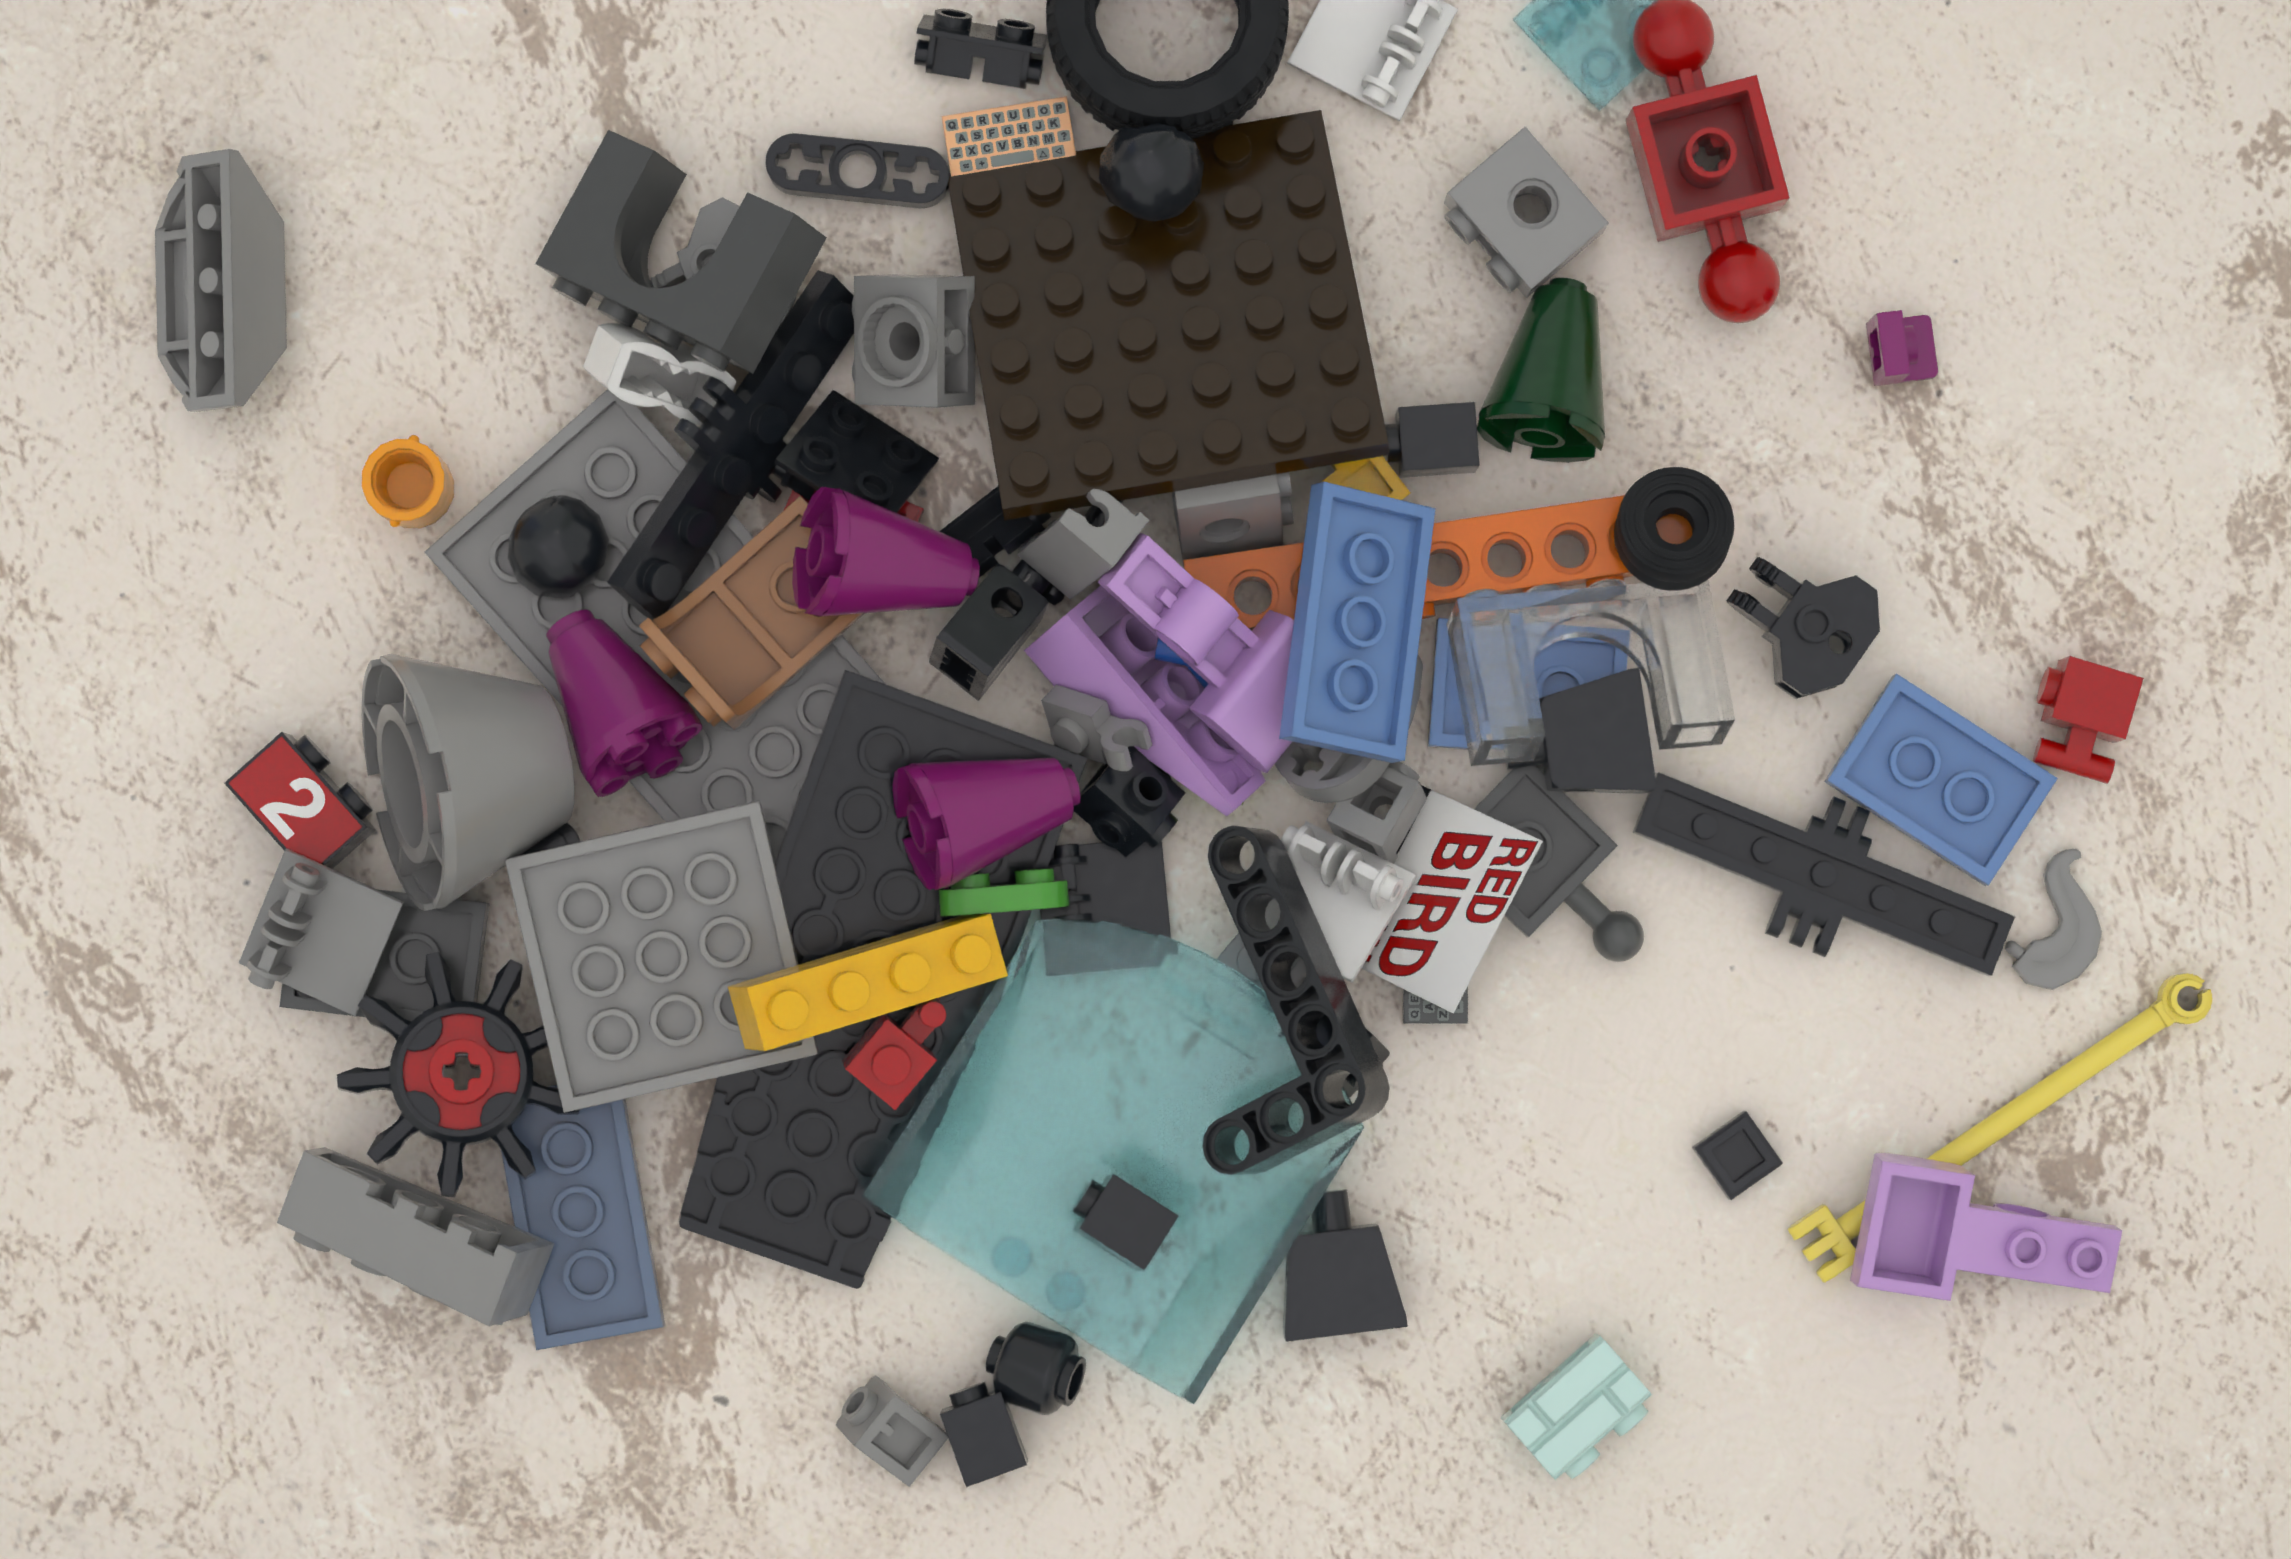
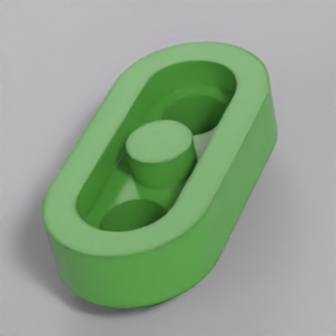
M1054 868L1015 871L1016 883L990 885L989 873L972 874L952 885L951 889L939 890L940 915L956 916L1069 906L1067 880L1054 881Z

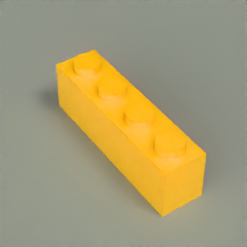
M991 914L961 915L730 985L728 990L745 1049L767 1051L1007 977L1008 974Z

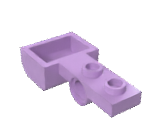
M1139 533L1116 565L1105 573L1098 583L1209 683L1189 709L1251 766L1268 773L1292 743V741L1279 739L1294 620L1286 615L1269 610L1251 631L1238 619L1239 614L1223 597L1206 584L1194 579L1148 535Z
M1874 1154L1850 1281L1856 1286L1951 1301L1956 1271L1962 1270L2110 1293L2122 1236V1230L2115 1225L2051 1216L2036 1209L2012 1204L1996 1203L1993 1206L1970 1203L1975 1175L1964 1167L1948 1162L1898 1154Z

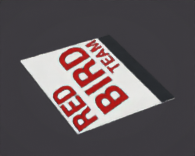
M1422 786L1427 800L1397 850L1396 854L1398 857L1394 863L1416 874V879L1377 941L1362 969L1454 1014L1543 841Z

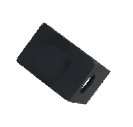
M1023 559L1020 560L1012 572L998 563L936 637L929 663L979 701L1041 622L1049 604L1042 594L1051 583ZM994 608H1004L1013 617L1000 616L994 611Z
M1639 668L1628 669L1539 698L1534 702L1536 727L1502 731V745L1507 770L1543 765L1547 791L1642 794L1657 789Z
M1347 1189L1309 1194L1313 1231L1287 1235L1283 1314L1285 1341L1408 1327L1407 1317L1379 1225H1351Z

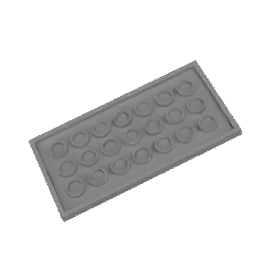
M607 389L425 551V554L562 707L548 653L551 645L546 637L548 630L566 615L584 609L590 610L595 619H602L691 705L703 726L702 730L679 750L683 756V762L675 770L655 779L650 778L648 773L629 780V782L665 822L760 800L774 862L776 863L781 843L844 670L884 683V681L849 642L840 635L735 730L724 720H721L715 727L706 721L683 695L692 686L681 672L670 679L639 646L648 638L639 627L648 617L642 615L607 583L687 462L636 405L619 399ZM552 496L558 498L568 496L583 501L600 515L609 538L605 564L597 577L573 596L563 599L536 596L516 580L508 560L510 534L516 521L526 509L540 500ZM732 514L668 610L692 593L754 538L734 514Z

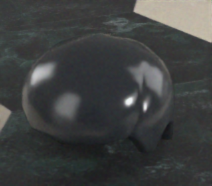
M1155 122L1137 128H1122L1114 134L1101 154L1099 181L1109 202L1135 218L1146 221H1161L1182 214L1200 194L1204 161L1196 142L1183 131L1177 130L1175 126Z
M552 496L542 499L526 509L516 521L510 534L508 560L516 580L536 596L568 598L597 577L605 564L609 538L600 515L583 501L568 496L560 498Z

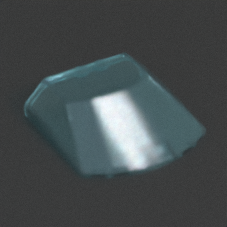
M1036 920L1007 965L1006 971L1008 976L999 979L862 1197L923 1240L1129 1370L1187 1403L1194 1404L1362 1133L1364 1125L1360 1123L1266 1172L1243 1175L1219 1173L1209 1165L1202 1148L1204 1134L1209 1125L1218 1118L1301 1076L1265 991L1235 969L1202 951L1166 936H1157L1138 929L1123 927L1121 924L1105 921ZM1342 1087L1344 1099L1349 1105H1352L1347 1092ZM1295 1102L1289 1110L1288 1121L1291 1129L1297 1133L1303 1125L1304 1114L1300 1105ZM1243 1130L1236 1136L1234 1145L1236 1154L1242 1161L1246 1158L1250 1145L1248 1136ZM1115 1174L1179 1215L1145 1271L1134 1270L1073 1230L1081 1217L1072 1212L1092 1179L1102 1184L1108 1175Z

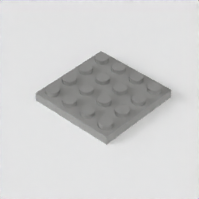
M760 800L505 859L564 1113L818 1054L815 1036L767 1051L745 1049L728 990L730 985L798 965Z

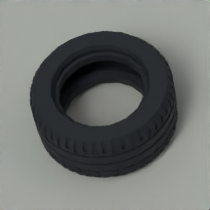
M1047 0L1046 27L1049 47L1057 73L1061 77L1066 90L1071 92V97L1081 105V108L1087 114L1091 113L1093 119L1099 123L1102 122L1112 131L1115 129L1119 131L1122 128L1147 126L1155 122L1175 126L1177 130L1183 131L1193 139L1205 136V134L1210 132L1214 133L1228 125H1233L1235 119L1240 120L1248 110H1251L1257 104V100L1262 98L1267 87L1273 81L1283 56L1288 30L1289 2L1288 0H1234L1238 8V29L1230 49L1209 70L1184 81L1150 80L1127 71L1108 53L1096 28L1095 12L1100 0Z

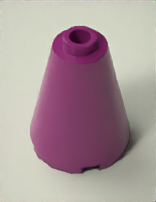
M820 487L812 495L804 511L800 526L812 529L807 549L795 547L792 585L795 603L799 609L806 610L805 614L821 617L957 607L962 603L965 596H971L977 587L979 562L977 558L972 557L971 549L965 542L840 488Z
M1055 758L910 763L908 766L898 768L894 773L893 780L896 817L899 819L907 816L912 836L902 839L916 875L928 890L947 889L1068 822L1073 817V806L1080 803V789L1074 772L1070 767L1063 768Z

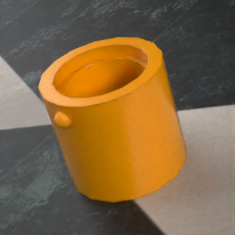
M411 435L408 439H395L381 444L369 455L362 470V489L370 506L379 515L387 519L392 527L401 526L403 528L421 529L436 523L448 511L454 498V479L449 466L428 446L419 443L418 436Z

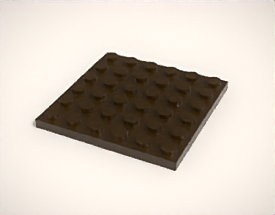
M1321 110L1228 125L1214 133L1210 132L1205 134V136L1193 138L1192 140L1196 142L1204 161L1200 194L1182 214L1161 221H1146L1135 218L1109 202L1099 181L1100 157L1106 146L1076 151L1075 156L957 176H951V173H949L948 187L963 276H975V297L969 313L1004 521L1063 511L1068 508L1075 509L1093 506L1086 497L1092 489L1103 490L1117 501L1389 455V442Z

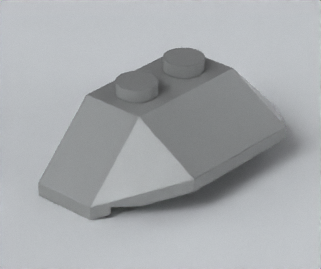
M225 149L182 156L177 169L179 178L168 193L155 228L158 357L171 382L183 395L182 402L187 411L191 412L244 406L287 348L284 221L239 151Z

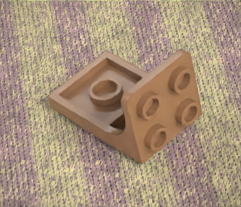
M801 496L686 598L655 619L648 617L639 625L648 636L639 646L670 679L681 672L692 685L683 695L713 727L721 720H724L735 730L865 614L817 617L805 614V609L797 607L792 585L795 547L807 549L812 529L800 526L804 511L808 505Z

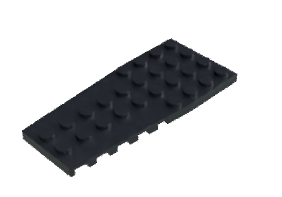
M844 670L775 863L798 965L961 916L940 915L939 890H928L924 887L908 858L902 840L912 837L907 816L897 819L894 807L893 780L894 773L898 768L908 766L910 763L1055 758L1063 768L1070 767L1079 783L1088 758ZM1063 824L974 874L989 873L990 885L1016 883L1015 871L1048 868ZM1032 910L983 913L991 914L1006 971L1021 942ZM1004 978L938 998L946 1010V1019L922 1043L933 1052L937 1061L896 1110L849 1073L842 1063L843 1058L879 1016L816 1035L817 1055L718 1077L680 1212V1227L856 1289L860 1288L865 1280L864 1275L880 1241H883L890 1226L891 1217L906 1184H909L918 1165V1158L933 1126H936L944 1109L945 1100L959 1070H962L973 1046L972 1041L986 1012L988 1013ZM916 1005L887 1013V1015L901 1025Z

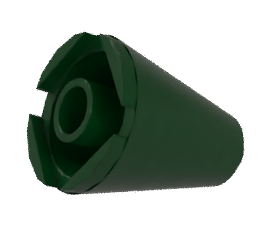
M1554 278L1550 280L1549 284L1536 288L1479 412L1477 431L1485 441L1495 447L1511 453L1513 442L1533 447L1531 459L1566 463L1587 461L1594 458L1596 447L1600 451L1602 450L1605 439L1598 301L1593 294L1587 291V286L1584 283L1571 278Z

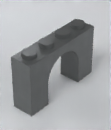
M608 130L535 264L557 278L552 289L566 298L586 306L590 297L601 302L597 310L602 314L632 328L636 319L645 322L647 325L643 332L672 349L678 350L681 342L685 341L693 345L690 352L693 357L721 372H725L728 364L731 363L753 374L827 237L795 213L747 192L720 244L707 264L694 276L680 284L667 288H653L648 275L650 245L656 230L687 174L656 151Z

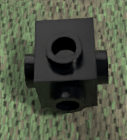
M1134 746L1128 747L1133 764L1129 771H1118L1112 769L1107 763L1102 764L1081 790L1080 803L1073 806L1074 812L1092 827L1094 834L1100 841L1112 848H1116L1125 857L1144 842L1154 848L1163 840L1178 821L1171 811L1186 793L1171 780L1169 774L1148 760Z

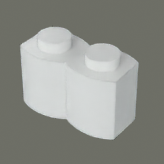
M618 323L598 325L583 368L594 379L619 399L642 407L662 405L679 419L684 418L697 425H702V423L688 409L694 399L698 397L713 407L716 404L702 388L710 376L717 378L732 391L736 384V380L727 371L721 372L693 357L690 354L693 347L681 343L678 350H675L662 343L655 342L648 335L634 327L630 328Z

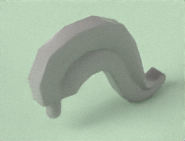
M2068 849L2054 855L2047 863L2043 874L2047 893L2059 917L2058 928L2051 936L2042 940L2031 941L2026 949L2022 948L2015 941H2008L2005 945L2006 951L2017 959L2012 965L2013 969L2028 985L2053 990L2078 978L2097 956L2102 935L2098 917L2087 896L2070 874V864L2074 860L2081 858V852L2078 849Z

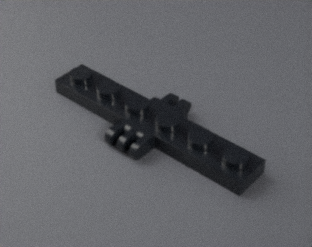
M817 270L775 332L754 373L748 372L735 393L717 378L711 376L708 378L702 388L716 404L713 407L706 401L696 397L688 408L702 423L700 428L684 418H681L674 431L695 452L607 581L612 588L645 617L655 619L668 611L744 496L754 499L759 494L766 500L775 503L781 495L782 490L769 476L772 473L779 479H783L773 473L776 467L775 459L787 446L783 438L854 334V318L852 315L854 295L834 275Z
M1656 773L1657 789L1648 793L1632 833L1780 892L1765 934L1778 938L1785 927L1786 918L1789 915L1797 919L1789 943L1801 948L1807 938L1811 925H1814L1821 929L1814 941L1812 952L1826 957L1841 919L1845 918L1983 975L1992 976L2015 916L1867 857L1872 839L1861 834L1867 822L1869 810L1857 806L1847 829L1838 826L1846 801L1833 796L1824 818L1821 819L1812 815L1805 831L1662 773Z

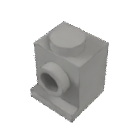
M1401 762L1390 763L1382 776L1366 791L1351 799L1336 803L1327 818L1333 834L1394 864L1398 858L1397 850L1427 800L1423 788L1418 781L1420 776ZM1384 804L1392 805L1384 820L1374 816V812L1379 806Z

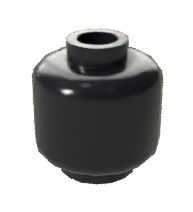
M1023 1322L1016 1325L1006 1338L997 1336L990 1347L986 1360V1371L994 1374V1392L1001 1391L1006 1403L1041 1415L1052 1414L1061 1405L1070 1406L1080 1391L1086 1370V1359L1079 1356L1078 1345L1072 1337L1031 1322Z

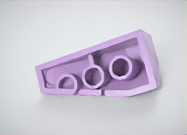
M1100 585L1024 651L1054 686H1063L1105 700L1112 716L1121 719H1136L1146 724L1152 746L1149 750L1141 749L1137 746L1134 747L1156 766L1222 814L1228 816L1266 780L1260 770L1251 766L1189 709L1205 689L1190 670L1184 665L1155 660L1158 637Z

